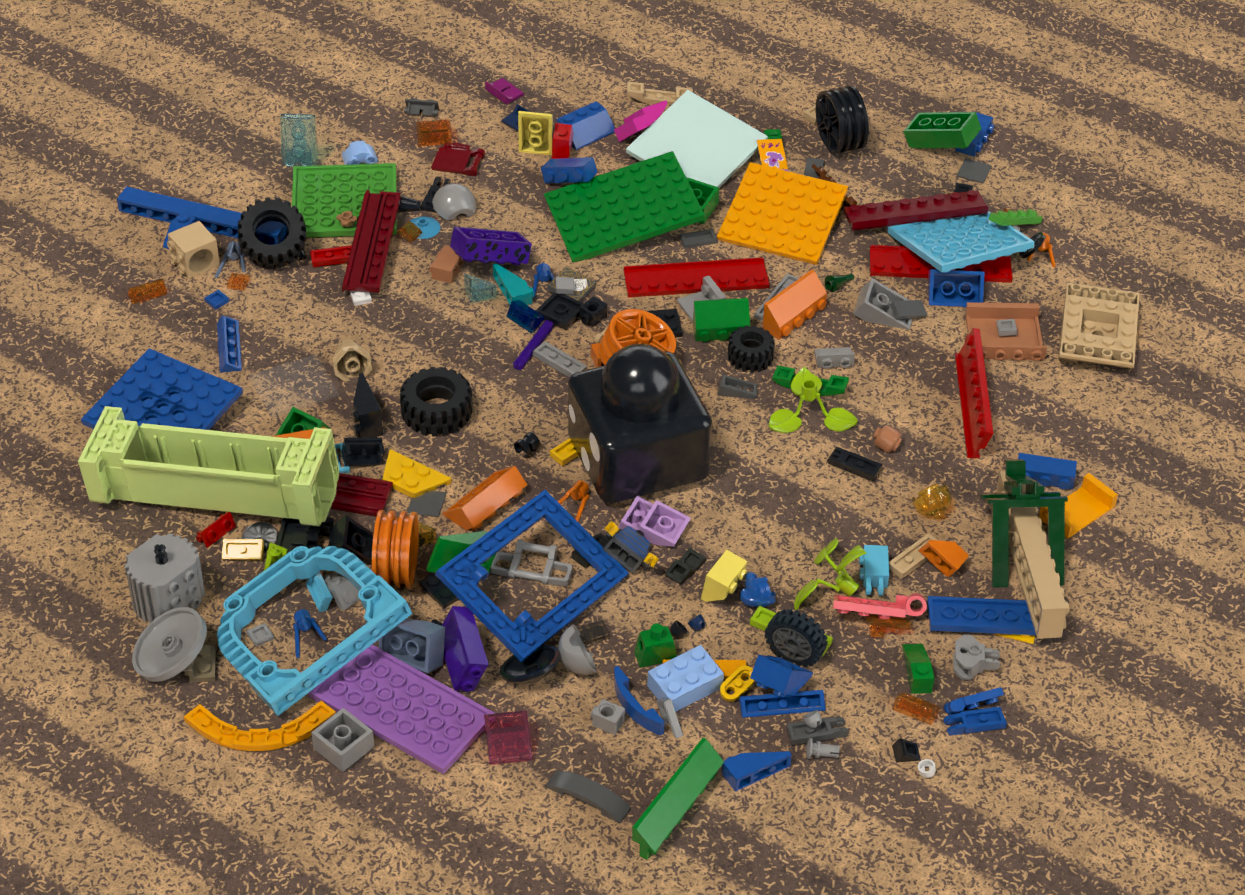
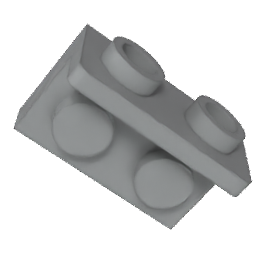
M851 347L814 349L817 368L829 369L831 367L847 368L854 366L855 354L851 351Z

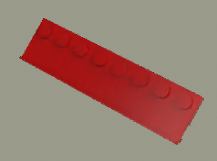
M870 245V276L928 279V271L936 269L906 246ZM1011 255L997 257L995 260H986L980 264H971L965 268L953 269L957 271L985 272V282L1012 283Z
M763 257L623 267L628 298L697 293L701 291L703 277L710 276L721 291L769 288Z
M973 328L970 334L966 335L965 343L960 352L955 353L966 454L967 458L979 459L980 449H985L994 433L980 329Z

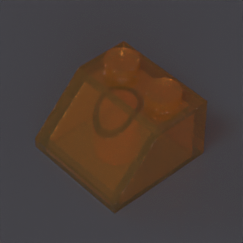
M450 119L416 122L418 147L452 143Z

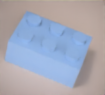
M699 645L649 670L647 687L658 700L661 698L671 699L676 712L720 690L724 680V673L705 649Z

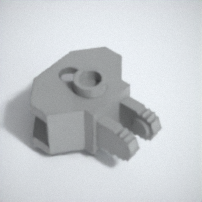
M963 635L955 642L953 671L961 680H971L978 673H983V670H998L1000 667L998 660L1000 657L999 650L985 648V644H980L972 635Z

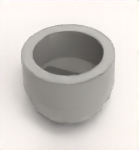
M814 710L803 717L805 723L810 728H816L822 722L818 710Z

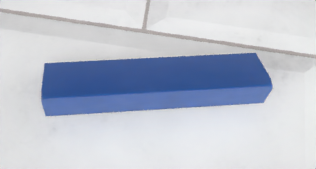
M222 315L217 322L220 373L242 371L239 321Z
M823 690L801 691L795 695L786 694L785 697L776 694L741 696L738 698L742 718L804 713L814 710L826 711Z

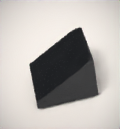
M899 738L892 745L896 763L921 761L917 743Z

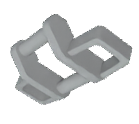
M517 539L514 554L496 553L490 567V573L512 579L518 577L540 581L546 585L567 586L572 574V565L555 561L557 554L556 545L544 546ZM523 550L548 554L543 574L518 569ZM498 560L511 561L509 569L495 565ZM553 569L567 572L564 578L550 577Z

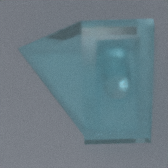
M466 273L464 274V289L470 304L493 300L497 297L495 284Z

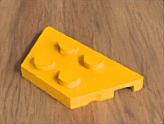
M390 450L388 453L382 480L393 482V489L411 498H416L425 492L436 490V487L452 483L451 477L398 452Z

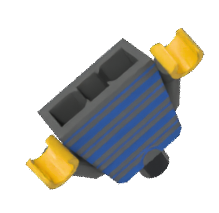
M610 521L604 528L606 530V537L610 541L603 550L630 572L634 573L639 565L654 567L659 560L657 556L648 550L650 543L644 538L642 531L634 530L629 526L622 530L613 521Z

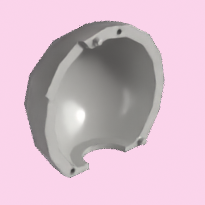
M450 183L441 187L435 193L432 201L434 210L447 221L455 219L459 214H466L467 217L472 216L476 211L475 196L468 187L458 183Z
M572 624L559 639L558 650L561 656L560 660L565 668L578 675L596 673L597 668L592 657L594 654L587 651L579 636L581 633Z

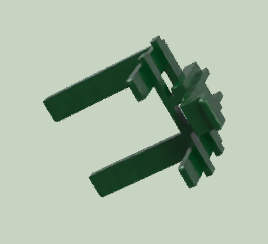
M1023 459L1004 460L1005 478L1008 480L1004 481V490L1008 493L980 494V499L992 507V586L994 588L1009 586V508L1048 507V545L1051 549L1050 556L1055 561V572L1059 573L1060 586H1063L1065 502H1068V497L1061 496L1060 492H1044L1043 485L1026 475V462ZM1022 484H1026V493H1022Z

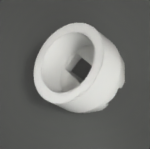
M930 759L920 761L918 764L919 774L923 778L933 777L936 772L935 763Z

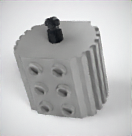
M171 533L165 536L156 534L125 556L127 562L125 570L134 612L145 623L149 621L150 624L159 615L174 608L189 607L195 610L199 607L202 597L205 596L203 577L197 548L193 546L192 542L188 543V539H182L179 535L174 537V534Z

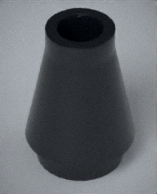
M401 195L398 210L399 212L420 211L421 201Z

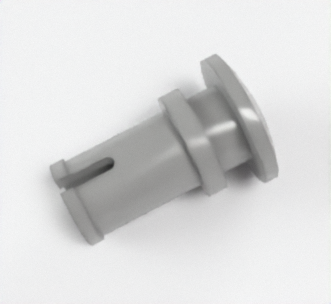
M812 738L808 739L806 745L807 759H810L811 755H814L815 758L822 756L838 759L839 754H837L840 751L839 745L822 744L820 741L814 743Z

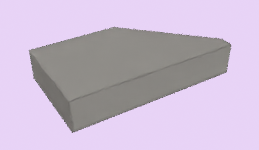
M669 698L657 700L661 717L666 725L670 724L673 736L675 738L682 737L683 733L672 700Z

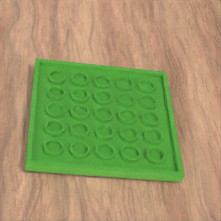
M396 163L293 166L292 206L295 205L299 213H302L304 217L306 238L354 236L366 190L377 194L380 191L396 192ZM351 211L352 215L357 217V221L351 227H343L340 225V220L336 219V216L343 212ZM397 218L393 235H397Z

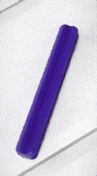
M544 321L513 362L514 369H523L532 357L533 350L541 345L553 329L552 321Z

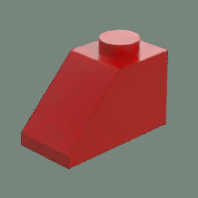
M555 123L552 159L570 158L574 134L572 125Z

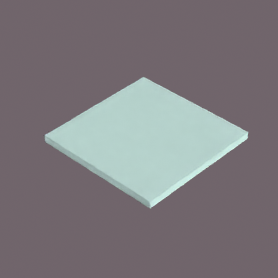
M687 90L626 148V153L639 161H644L673 151L686 178L720 188L758 150L757 140L768 139V136Z

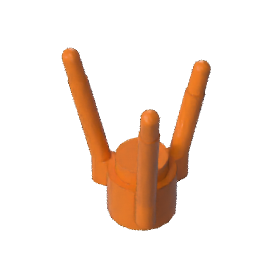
M1043 233L1045 240L1038 250H1048L1052 267H1056L1052 245L1050 244V236ZM1031 254L1030 256H1028L1027 261H1030V260H1031V258L1033 257V254Z
M582 480L577 481L557 501L559 504H562L570 496L574 500L582 499L575 518L577 522H579L586 501L590 497L587 494L589 492L588 484Z

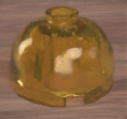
M942 483L943 486L941 487L938 484L931 485L918 492L919 497L916 500L914 497L911 499L914 508L919 514L926 518L935 517V519L946 515L945 511L949 509L952 503V495L946 483Z

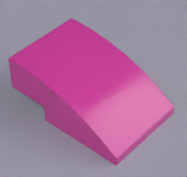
M665 100L642 108L623 119L625 124L614 129L618 141L629 138L656 121L664 111L667 101Z

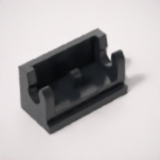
M382 437L344 438L341 450L344 465H383L382 455H385Z

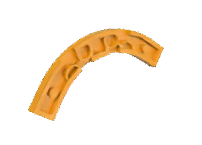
M320 701L300 717L281 725L279 729L268 730V728L244 731L237 729V726L220 720L199 704L184 716V721L206 739L221 746L243 751H268L296 744L312 736L311 732L336 714V711L323 701Z

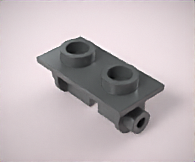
M416 98L405 99V114L419 116L420 111H423L422 116L424 117L438 116V101L431 99L418 100Z

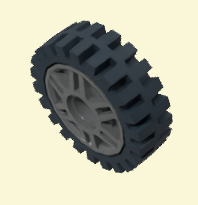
M792 609L778 611L770 620L764 634L766 643L770 645L771 651L775 650L774 654L777 657L781 655L782 659H787L791 663L795 662L798 666L803 665V667L813 666L814 663L818 662L826 649L828 641H826L827 635H824V629H819L821 625L813 623L815 619L812 617L808 619L805 613L800 615L798 610H795L793 613Z

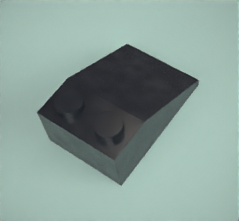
M359 373L353 401L354 411L351 412L355 425H352L354 435L359 436V438L383 436L381 408L364 374Z

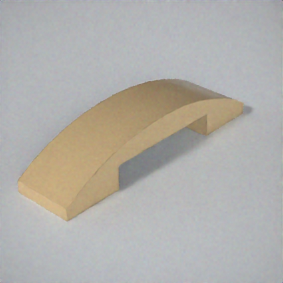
M627 83V95L647 104H656L666 100L668 105H672L687 90L693 92L691 88L676 87V92L644 89V83Z

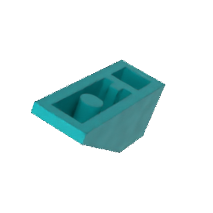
M496 263L493 264V277L511 308L516 309L531 305L532 298H534L533 288L529 287L522 278Z

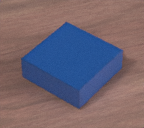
M217 290L204 297V301L216 310L230 302V298L220 290Z

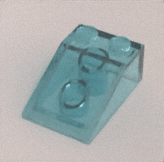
M281 114L282 165L290 167L316 166L319 153L315 115Z

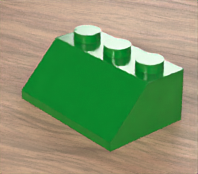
M748 298L694 301L692 327L695 341H725L729 339L730 334L737 330V328L750 327Z

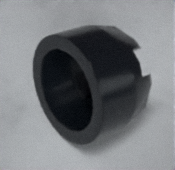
M677 620L669 628L671 635L675 639L681 638L687 633L685 626Z

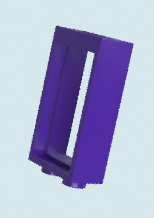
M452 606L442 624L445 627L444 657L453 689L455 691L469 692L476 688L489 664L473 613L467 607Z

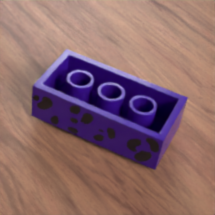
M454 227L450 247L464 261L472 262V260H478L483 263L494 261L498 264L510 262L514 265L528 264L532 243L519 232Z

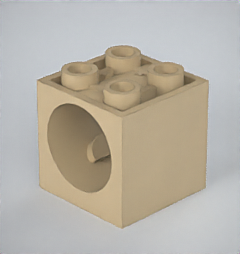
M200 221L168 233L169 241L167 246L171 253L169 259L173 265H177L181 275L185 274L189 279L220 266L217 240Z

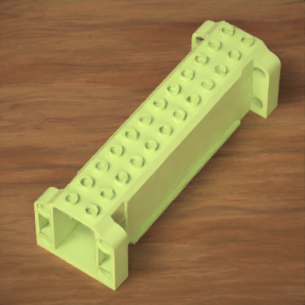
M108 406L104 407L78 460L86 491L91 502L109 504L112 499L230 511L299 519L301 525L318 527L322 522L326 521L336 495L339 478V465L332 429L314 427L310 439L144 423L138 426L137 421L125 420L122 408Z

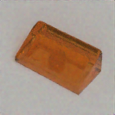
M901 692L896 697L892 710L932 725L941 707Z

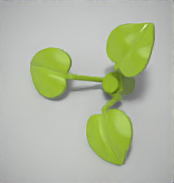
M803 367L795 375L791 383L792 392L800 395L796 412L793 413L789 409H779L771 415L768 426L779 433L796 431L802 424V420L797 416L800 413L803 400L811 402L815 398H817L824 416H826L824 424L828 429L837 432L845 431L855 426L858 420L852 413L842 408H832L827 413L821 401L820 393H818L822 388L821 380L806 367Z
M834 538L827 547H824L818 553L814 563L817 565L824 558L839 574L835 579L836 586L819 578L815 581L811 580L797 593L794 608L798 610L800 604L820 583L835 589L837 592L841 590L846 596L852 595L859 585L849 576L844 567L858 557L867 554L860 545H856L843 557L841 563L836 566L829 558V554L838 545V539Z

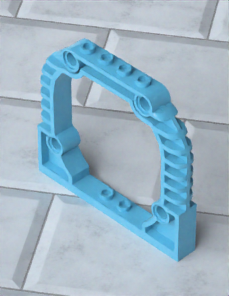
M299 546L224 601L223 607L225 612L220 619L221 625L217 631L218 646L223 656L249 683L255 693L279 716L412 615V612L406 600L380 575L377 576L354 553L344 548L338 549L335 546H327L324 549L320 546L310 549L305 546ZM320 570L336 571L346 577L359 590L358 597L366 611L364 615L366 624L301 673L297 669H279L276 662L271 660L262 663L241 642V630L253 620L256 609L296 579L310 578Z

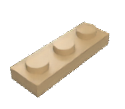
M928 533L889 562V570L903 579L928 560L918 550L929 540L937 539Z

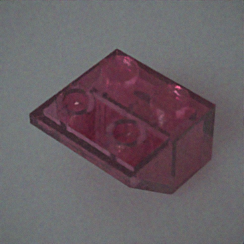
M527 710L484 715L489 765L532 760Z

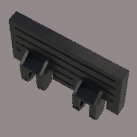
M327 517L326 521L322 522L318 527L301 525L299 519L283 518L276 545L288 549L287 554L299 546H305L308 549L317 547L320 536L330 535V527L334 525V519Z

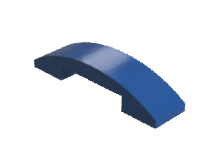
M619 666L614 667L615 692L626 713L648 731L660 736L663 735L665 723L653 708L647 711L643 709L629 692V678Z

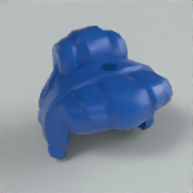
M748 572L745 576L746 588L742 589L740 594L742 603L751 607H765L776 602V594L771 592L770 586L767 583V577L757 578L755 573Z

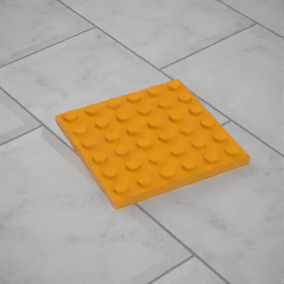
M750 162L717 234V239L817 265L848 192V186Z

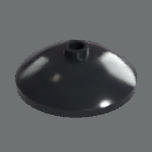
M542 645L522 662L515 655H512L501 665V677L505 681L516 684L538 682L557 666L561 657L560 652L555 646Z

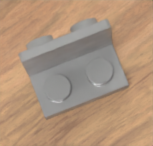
M710 276L703 277V285L700 292L678 298L677 303L693 323L694 301L726 299V296Z

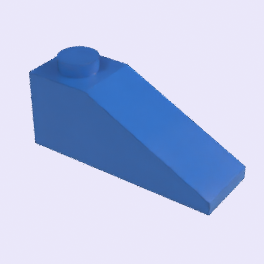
M789 751L740 753L736 756H730L722 764V775L736 792L790 767L792 754Z

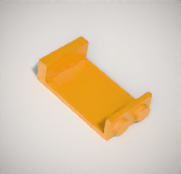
M1090 473L1084 476L1081 488L1067 496L1068 502H1065V538H1070L1116 506L1118 494ZM1040 507L1039 517L1045 524H1048V507Z

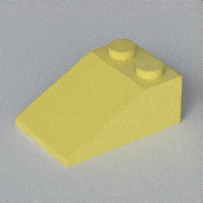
M518 112L519 152L552 155L555 128L552 114Z

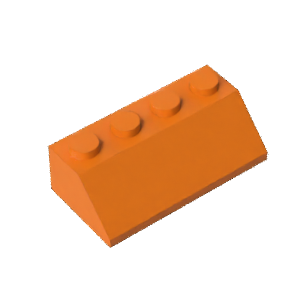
M810 270L764 304L762 328L768 330L778 340L783 336H788L791 330L795 327L799 328L806 319H811L818 310H823L826 307L827 292L814 270Z
M516 466L495 471L444 511L442 515L465 530L471 528L476 530L483 525L482 521L484 519L493 517L498 508L501 509L510 503L509 499L522 494V489L527 486V483Z

